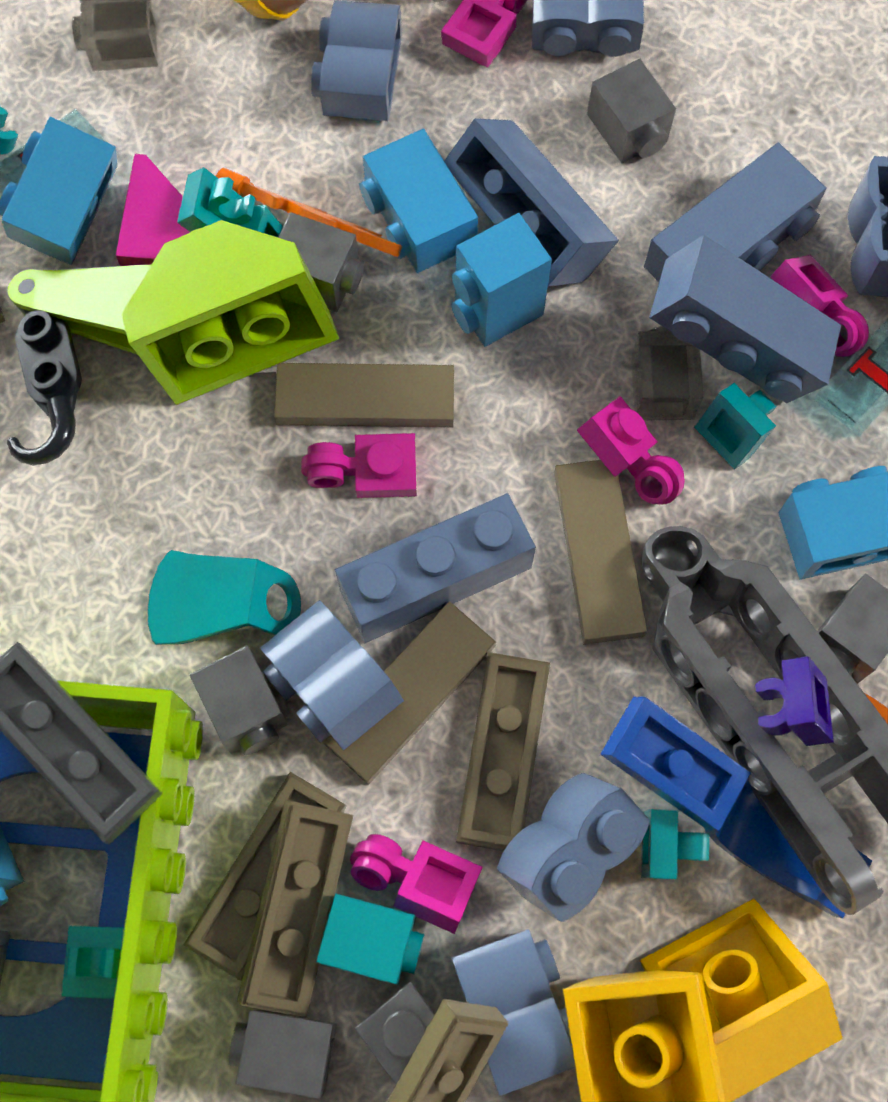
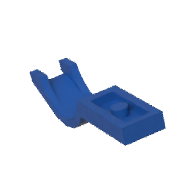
M633 697L600 755L704 827L705 832L710 833L709 837L736 860L828 914L843 919L846 913L840 911L823 893L753 793L748 780L751 773L648 698ZM857 850L867 866L870 867L872 860Z

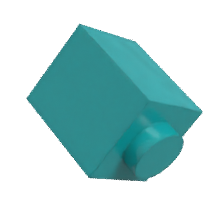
M335 893L316 962L398 985L402 972L415 974L425 934L413 931L416 919L413 914Z

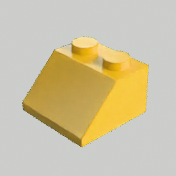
M754 898L640 960L644 971L666 970L702 974L725 1102H732L843 1039L828 983Z
M651 970L596 976L563 989L581 1102H725L701 973Z

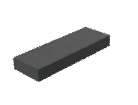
M17 641L0 656L1 732L104 843L111 844L163 793L25 646Z

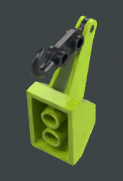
M220 220L164 243L151 265L65 270L28 269L18 273L10 281L7 290L10 300L24 315L15 335L26 390L29 396L50 418L52 431L47 441L34 449H26L16 437H10L7 440V445L14 458L21 463L32 466L47 464L59 458L69 448L75 436L76 419L74 409L82 382L71 333L137 354L176 405L338 340L339 336L330 311L296 244Z

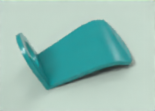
M170 550L158 565L153 578L148 602V627L155 645L190 643L246 626L276 635L300 616L301 596L295 580L287 572L261 560L197 555ZM273 584L279 585L287 597V610L284 617L279 621L270 615L266 605L267 592Z

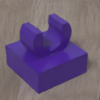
M809 656L781 660L783 680L766 678L755 684L756 693L763 700H773L776 698L784 700L783 707L777 714L758 717V724L766 733L781 736L793 731L806 746L834 743L827 678Z

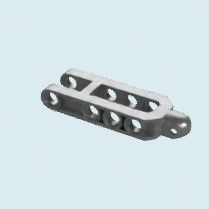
M669 526L657 530L649 537L642 553V568L646 578L663 601L659 612L652 647L653 651L726 755L751 773L748 780L753 793L823 893L840 911L848 915L859 912L879 899L884 891L882 888L878 889L871 870L849 840L853 833L824 793L853 776L888 823V724L768 566L741 559H721L706 538L691 528ZM717 612L735 616L781 680H783L781 660L809 656L827 678L834 743H829V745L836 754L809 771L803 765L797 768L776 737L766 733L759 726L758 717L767 714L764 710L759 712L755 710L729 674L730 663L725 656L721 658L716 656L695 627V624Z

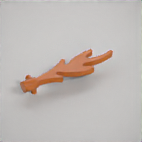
M221 168L216 174L217 178L229 177L234 181L232 189L243 198L251 194L255 197V200L270 208L281 209L289 214L292 212L356 235L357 242L395 257L400 255L402 245L381 238L382 235L329 215L323 210L257 187L250 182L248 177L229 169Z

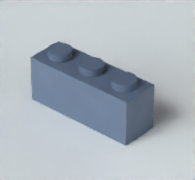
M474 118L444 160L455 179L495 225L517 213L522 215L552 258L548 287L584 282L619 241L513 120Z
M777 142L652 238L644 268L659 282L665 260L702 235H706L760 271L776 255L779 250L778 244L789 236L795 241L800 239L816 224L820 218V214L816 210L827 188L787 149Z
M702 235L665 260L649 317L671 331L679 340L692 344L719 361L724 368L737 372L763 388L771 397L782 400L785 403H789L829 384L841 328L839 323L706 235Z
M506 493L336 568L335 573L340 592L365 644L441 610L449 601L454 604L531 569L536 546L509 493Z

